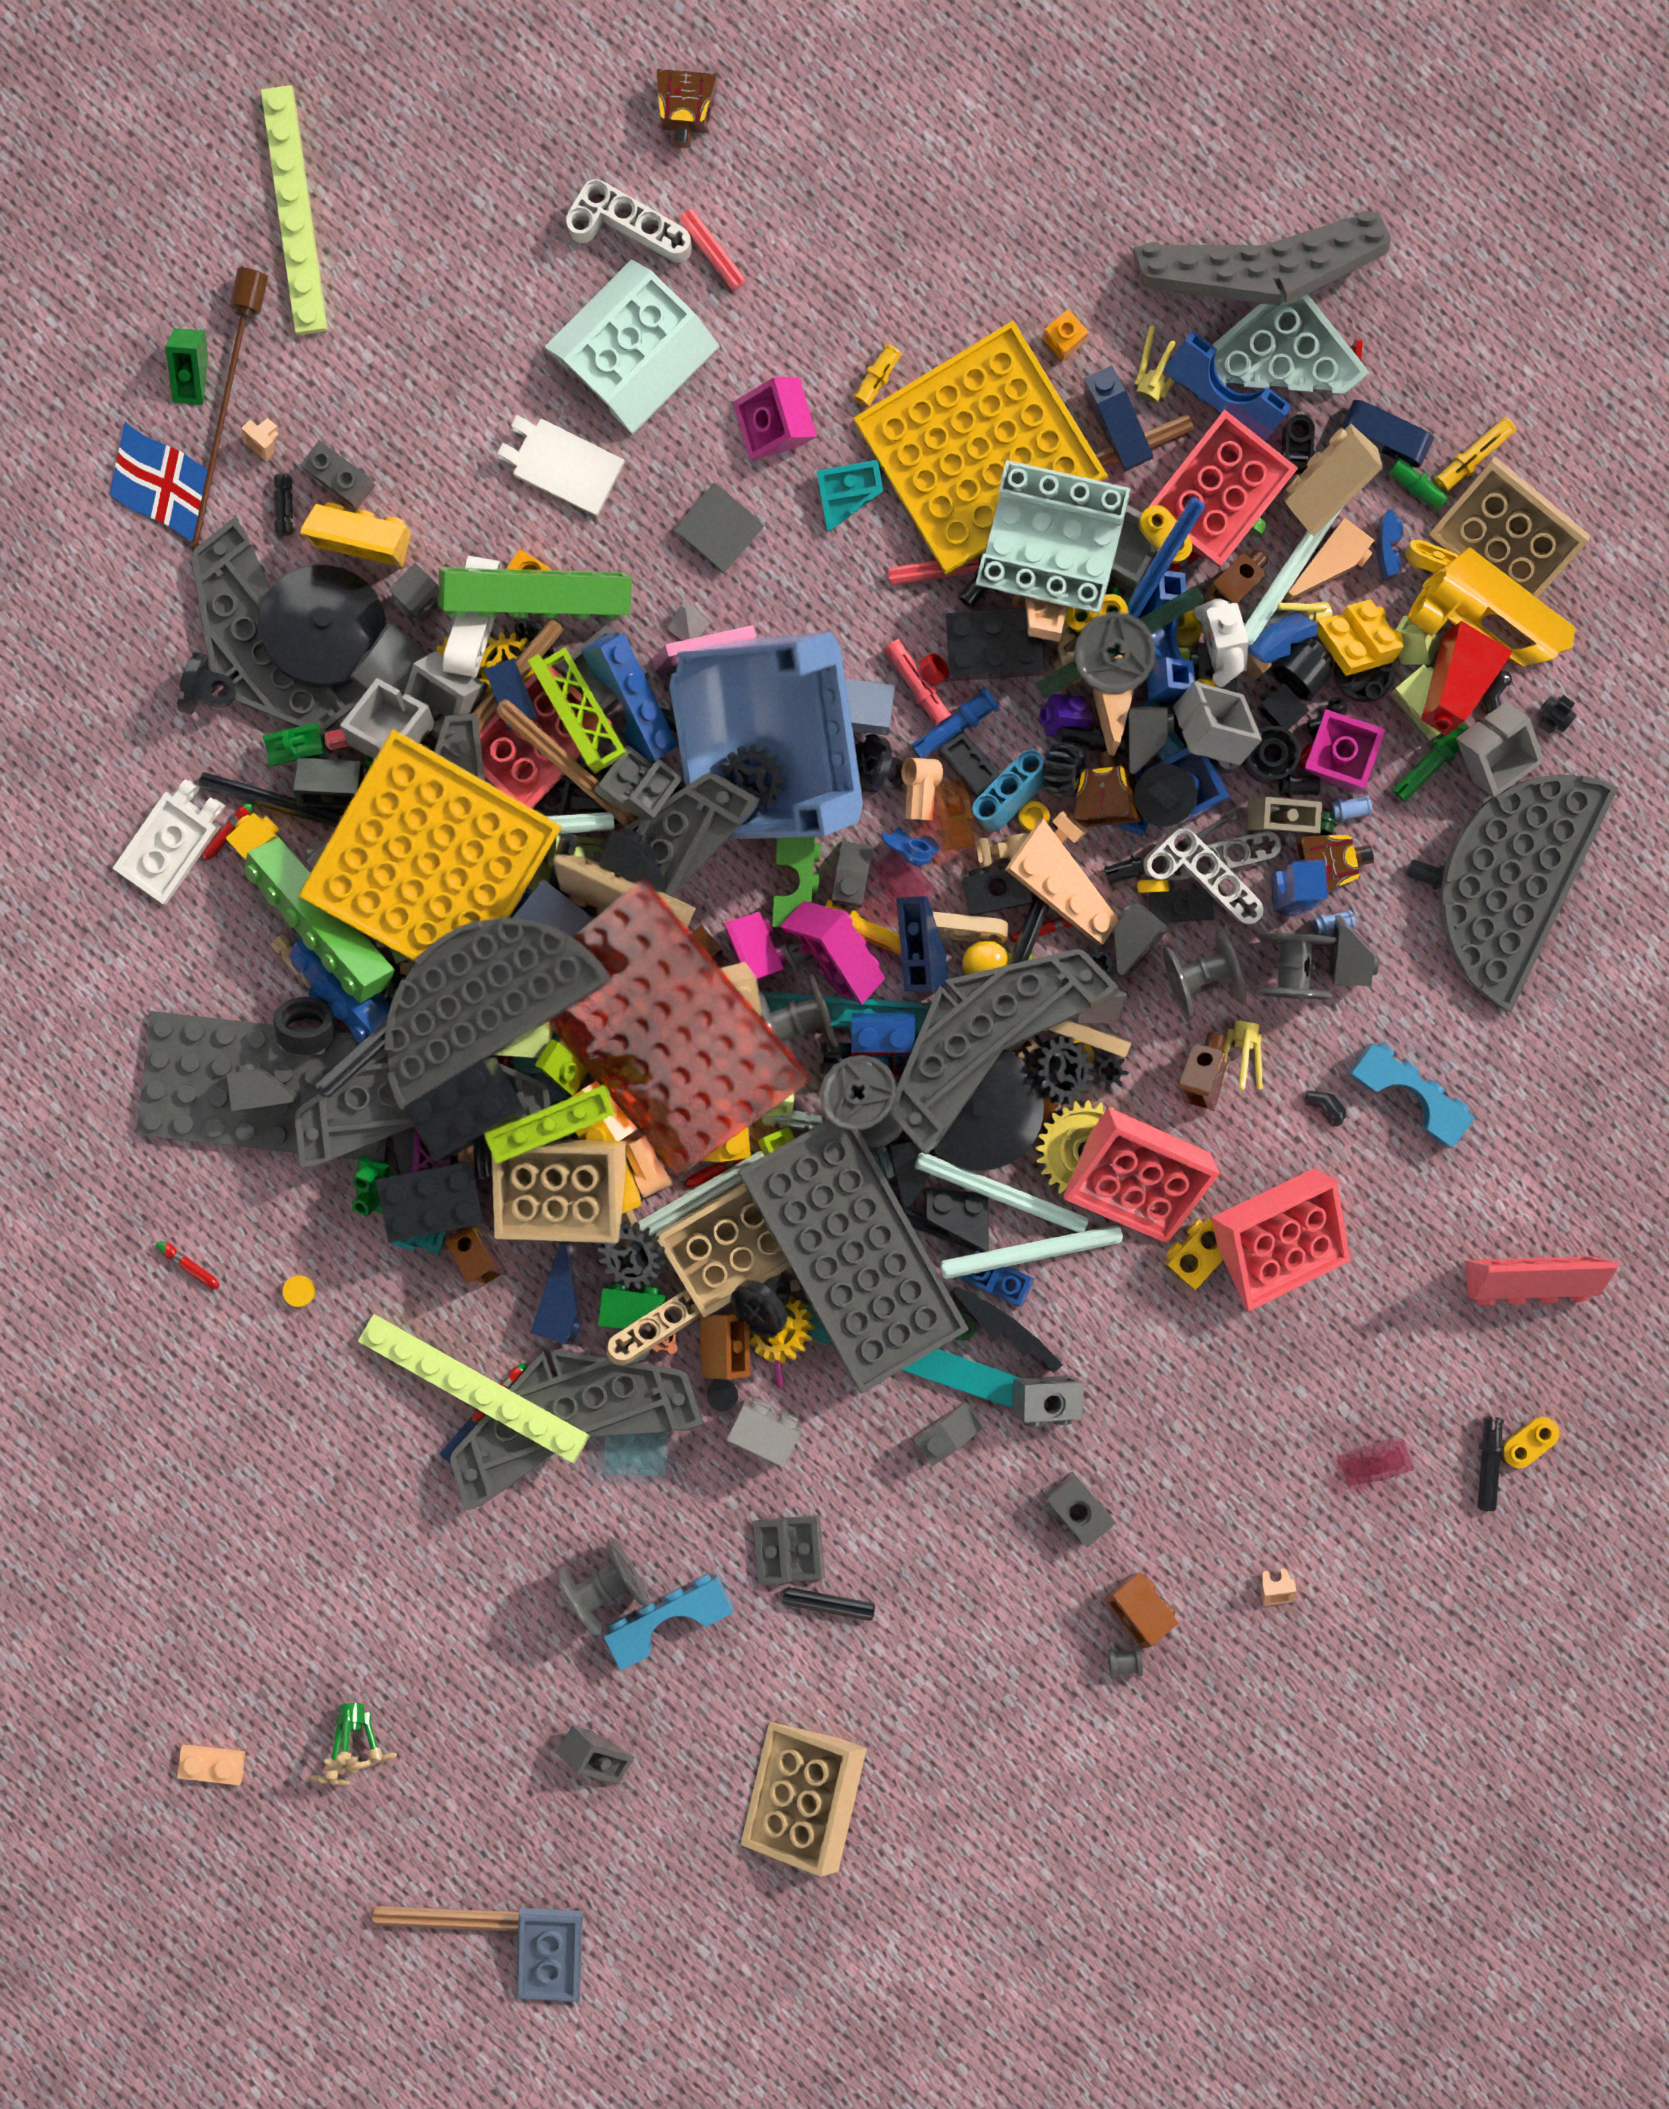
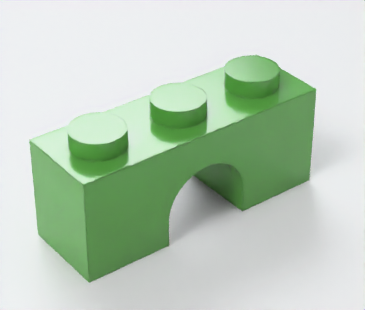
M815 837L777 838L776 867L794 870L799 876L800 884L798 889L789 896H774L773 929H782L780 926L803 901L812 903V893H818L819 874H813L814 862H820L821 843H815Z

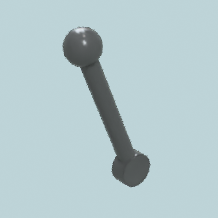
M1236 809L1228 810L1226 816L1196 835L1201 839L1228 821H1236L1239 817V812ZM1188 837L1182 841V845L1186 849L1189 845Z

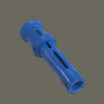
M983 687L978 696L966 704L962 702L957 708L958 711L910 744L915 753L919 755V758L925 759L968 727H977L979 725L978 721L992 711L998 712L1000 707L990 692Z

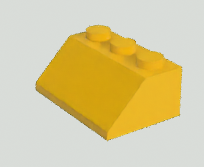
M326 502L325 506L315 504L300 532L313 547L402 568L411 536L410 529L407 525H404L405 521L399 518L387 516L386 520L374 518L375 514L369 511L356 509V513L344 511L343 506L331 502Z

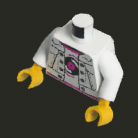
M1213 599L1196 607L1195 611H1182L1180 618H1184V624L1178 629H1196L1199 626V622H1201L1215 673L1212 680L1198 679L1196 682L1218 688L1224 687L1241 672L1247 670L1248 638L1237 603L1229 604L1223 599Z

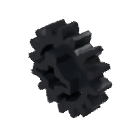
M752 744L747 752L746 748L742 745L737 748L738 755L734 752H730L727 755L730 763L723 762L720 765V768L726 772L719 776L734 784V772L737 776V786L760 799L757 806L761 812H764L768 809L767 802L774 806L778 802L775 795L781 796L785 792L779 786L787 781V777L780 776V772L785 768V765L777 766L775 761L779 756L775 754L769 757L767 755L768 747L766 746L758 752L756 744ZM745 759H755L760 761L761 763L753 764ZM768 771L771 773L772 785L768 782ZM755 774L757 779L752 784L749 783L747 779L750 775Z
M1063 1036L1052 1037L1050 1040L1042 1041L1043 1048L1034 1050L1038 1058L1030 1060V1064L1036 1067V1071L1031 1072L1030 1077H1037L1038 1081L1033 1086L1034 1089L1042 1088L1041 1098H1050L1051 1104H1071L1073 1101L1083 1099L1081 1093L1089 1092L1090 1090L1086 1081L1094 1079L1092 1075L1088 1074V1070L1094 1067L1093 1064L1086 1061L1090 1053H1082L1083 1044L1081 1042L1074 1043L1073 1037L1063 1038Z
M624 1221L620 1225L619 1241L617 1243L603 1242L598 1248L599 1252L605 1254L599 1261L608 1265V1268L605 1270L606 1274L612 1272L615 1274L614 1282L617 1283L622 1279L626 1288H629L634 1283L636 1288L640 1289L644 1284L651 1285L663 1272L662 1266L665 1264L666 1259L660 1255L665 1251V1248L656 1245V1242L659 1240L658 1236H649V1227L642 1231L640 1230L639 1222H635L630 1227L628 1222Z

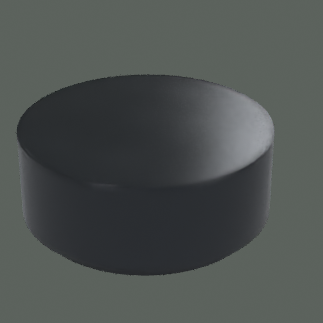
M728 1379L715 1380L707 1391L709 1404L719 1411L731 1409L738 1399V1389Z

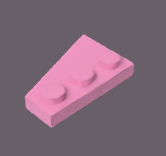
M752 625L665 644L651 659L654 671L677 666L679 657L676 655L680 651L718 643L755 639L754 627Z

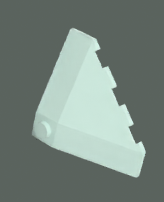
M1278 289L1280 293V306L1260 303L1213 344L1217 349L1215 357L1216 372L1224 385L1226 383L1244 384V387L1261 389L1278 386L1288 387L1289 391L1313 392L1314 389L1332 390L1333 394H1346L1370 374L1309 294L1286 305L1280 289Z

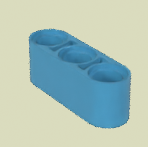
M1027 750L1021 753L973 803V814L981 827L987 832L1000 830L1043 787L1044 777L1041 774L1044 771L1043 764L1045 760L1038 751ZM1039 765L1034 772H1027L1030 767ZM1010 788H1017L1013 794L1005 795ZM992 809L995 810L993 815L989 817H984V814L987 811Z

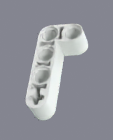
M598 179L590 180L583 186L566 217L569 233L572 239L579 243L591 241L604 222L672 262L682 263L692 253L690 235L685 228ZM595 194L605 196L604 200L600 203H592L590 198ZM623 209L632 212L626 219L618 218L616 216L617 213ZM585 220L589 222L586 229L577 230L574 228L575 224L579 221ZM648 225L658 227L654 234H646L643 232V229ZM680 240L683 242V247L677 245L675 249L672 248L671 242L674 244L679 243Z
M468 556L465 568L501 569V561ZM466 611V616H456L444 653V672L471 677L477 676L495 617L479 616L478 612Z
M1182 828L1172 830L1145 857L1143 866L1146 874L1150 877L1166 879L1182 865L1238 922L1253 924L1262 917L1264 909L1261 901L1191 830ZM1179 834H1185L1189 839L1187 849L1182 852L1178 851L1174 846V840ZM1157 856H1162L1167 863L1166 869L1160 874L1155 873L1151 866L1152 861ZM1202 856H1206L1211 863L1209 871L1204 874L1199 873L1196 869V862ZM1227 878L1232 883V891L1228 895L1222 896L1218 891V884L1221 880ZM1239 898L1245 904H1252L1250 907L1252 914L1250 916L1241 915L1244 911L1243 907L1237 902H1232L1231 905L1229 902Z

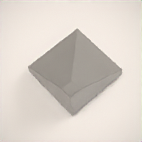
M684 601L667 627V630L683 641L700 637L710 622Z

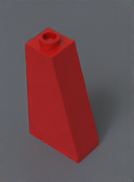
M1460 621L1442 636L1421 721L1445 735L1456 729L1469 717L1511 656L1512 651L1465 622Z

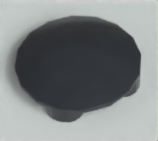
M1394 660L1392 663L1346 676L1335 661V682L1341 692L1351 700L1363 703L1376 701L1384 696L1393 685L1396 662Z

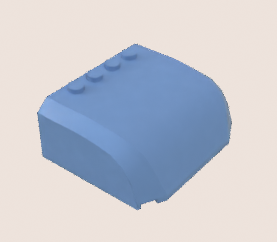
M832 632L738 640L677 652L676 656L679 657L676 673L671 676L670 692L685 785L688 786L705 774L720 775L725 773L726 771L722 770L720 765L723 762L730 763L727 755L730 752L738 755L737 748L742 745L746 748L747 752L752 744H756L758 752L766 746L768 747L767 755L769 757L775 754L779 756L775 761L776 765H785V768L780 772V776L787 777V781L779 785L785 792L781 796L775 795L778 802L774 806L767 802L768 809L764 812H761L758 806H756V810L728 839L827 836L859 822L863 800L841 647ZM745 759L753 764L761 763L760 761L755 759ZM768 771V782L772 785L771 773ZM733 772V781L737 786V776ZM755 774L750 775L747 779L748 782L752 784L757 779V776Z

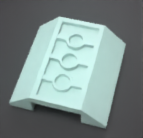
M632 259L545 346V349L566 370L570 368L609 406L611 414L632 434L720 348V345L697 315L651 270Z
M1006 460L999 488V501L986 553H983L976 585L1099 614L1123 526L1130 488Z

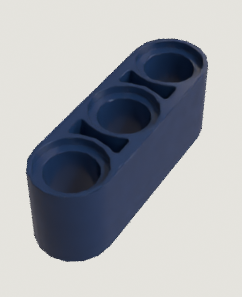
M1362 400L1352 401L1339 428L1345 430L1352 424L1362 434L1384 444L1383 454L1396 460L1401 458L1411 463L1410 466L1413 468L1421 467L1434 440V436L1428 431Z

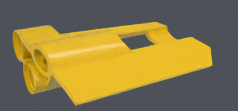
M1468 547L1446 567L1432 574L1423 583V589L1408 614V619L1431 637H1434L1433 634L1447 620L1454 625L1463 621L1510 649L1512 653L1509 660L1520 667L1551 660L1557 657L1559 652L1571 649L1576 627L1471 547ZM1487 615H1499L1535 643L1525 648L1512 649L1485 629L1481 621Z

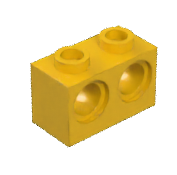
M1207 1217L1203 1221L1199 1218L1196 1219L1186 1232L1189 1236L1182 1244L1177 1241L1165 1254L1168 1259L1164 1264L1194 1290L1223 1261L1217 1243L1211 1248H1204L1201 1243L1202 1235L1205 1232L1212 1231L1214 1233L1212 1220ZM1191 1254L1195 1258V1266L1192 1270L1185 1272L1180 1267V1260L1183 1256Z

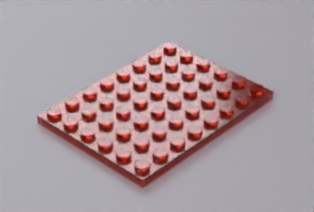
M645 878L572 937L595 956L613 982L548 1021L549 1025L601 1086L604 1085L608 1088L612 1100L640 1133L645 1136V1139L678 1177L805 1086L812 1079Z

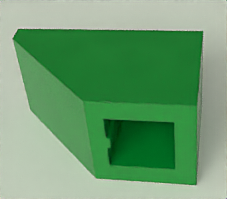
M611 1282L610 1287L605 1286L602 1290L598 1326L625 1329L666 1301L667 1294L660 1293V1287L643 1285L642 1290L639 1291L626 1288L623 1282Z

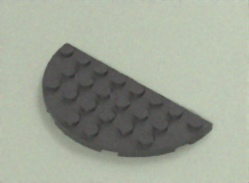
M1562 774L1522 781L1507 788L1495 798L1492 797L1482 805L1462 828L1452 846L1443 873L1441 887V914L1446 939L1454 959L1469 982L1484 997L1507 1012H1512L1616 794L1617 786L1588 776Z
M502 917L475 921L443 935L415 960L416 964L410 970L406 979L400 982L388 1014L385 1032V1050H388L390 1069L388 1078L400 1110H405L404 1106L482 1058L494 1056L613 982L604 967L589 950L568 934L552 926L526 919Z

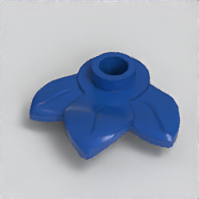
M897 827L892 835L881 834L883 842L892 850L901 853L905 860L913 866L929 864L932 856L939 851L938 844L934 838L930 836H924L919 839L912 838L900 827Z

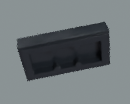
M964 731L939 748L940 755L976 798L1000 775Z
M1206 889L1148 893L1149 911L1163 923L1214 920L1212 896Z

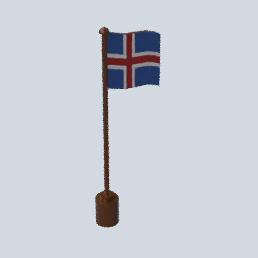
M237 268L231 295L230 307L235 309L234 313L240 316L208 469L183 452L143 435L125 421L110 494L116 500L131 510L166 524L191 541L189 546L192 549L200 545V533L246 318L252 319L254 314H261L268 276L250 268Z

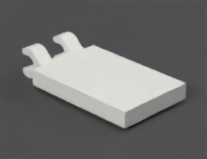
M516 415L511 427L514 432L526 438L519 452L511 446L502 443L497 453L499 459L516 467L513 473L515 477L598 517L625 461L543 419H540L536 427L526 419Z
M186 779L181 783L174 796L169 792L163 794L113 867L114 870L162 904H167L219 830L212 822L226 806L216 798L212 799L210 797L202 810L196 807L190 801L197 794L200 787Z

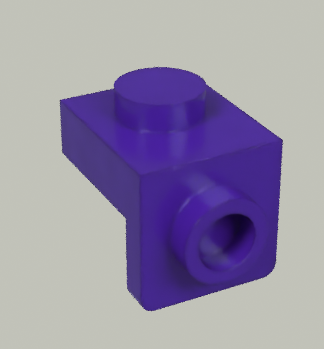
M1051 694L1039 714L1040 723L1043 725L1047 737H1053L1060 726L1088 728L1093 720L1085 698L1080 696Z

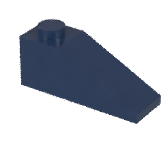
M1111 365L1084 378V397L1125 472L1153 459V453L1128 394L1113 366Z
M928 897L896 898L904 992L934 991L938 989L939 985L942 987L948 986L945 982L948 979L946 953Z
M561 1242L530 1333L567 1344L570 1338H577L582 1321L577 1320L579 1309L569 1243Z

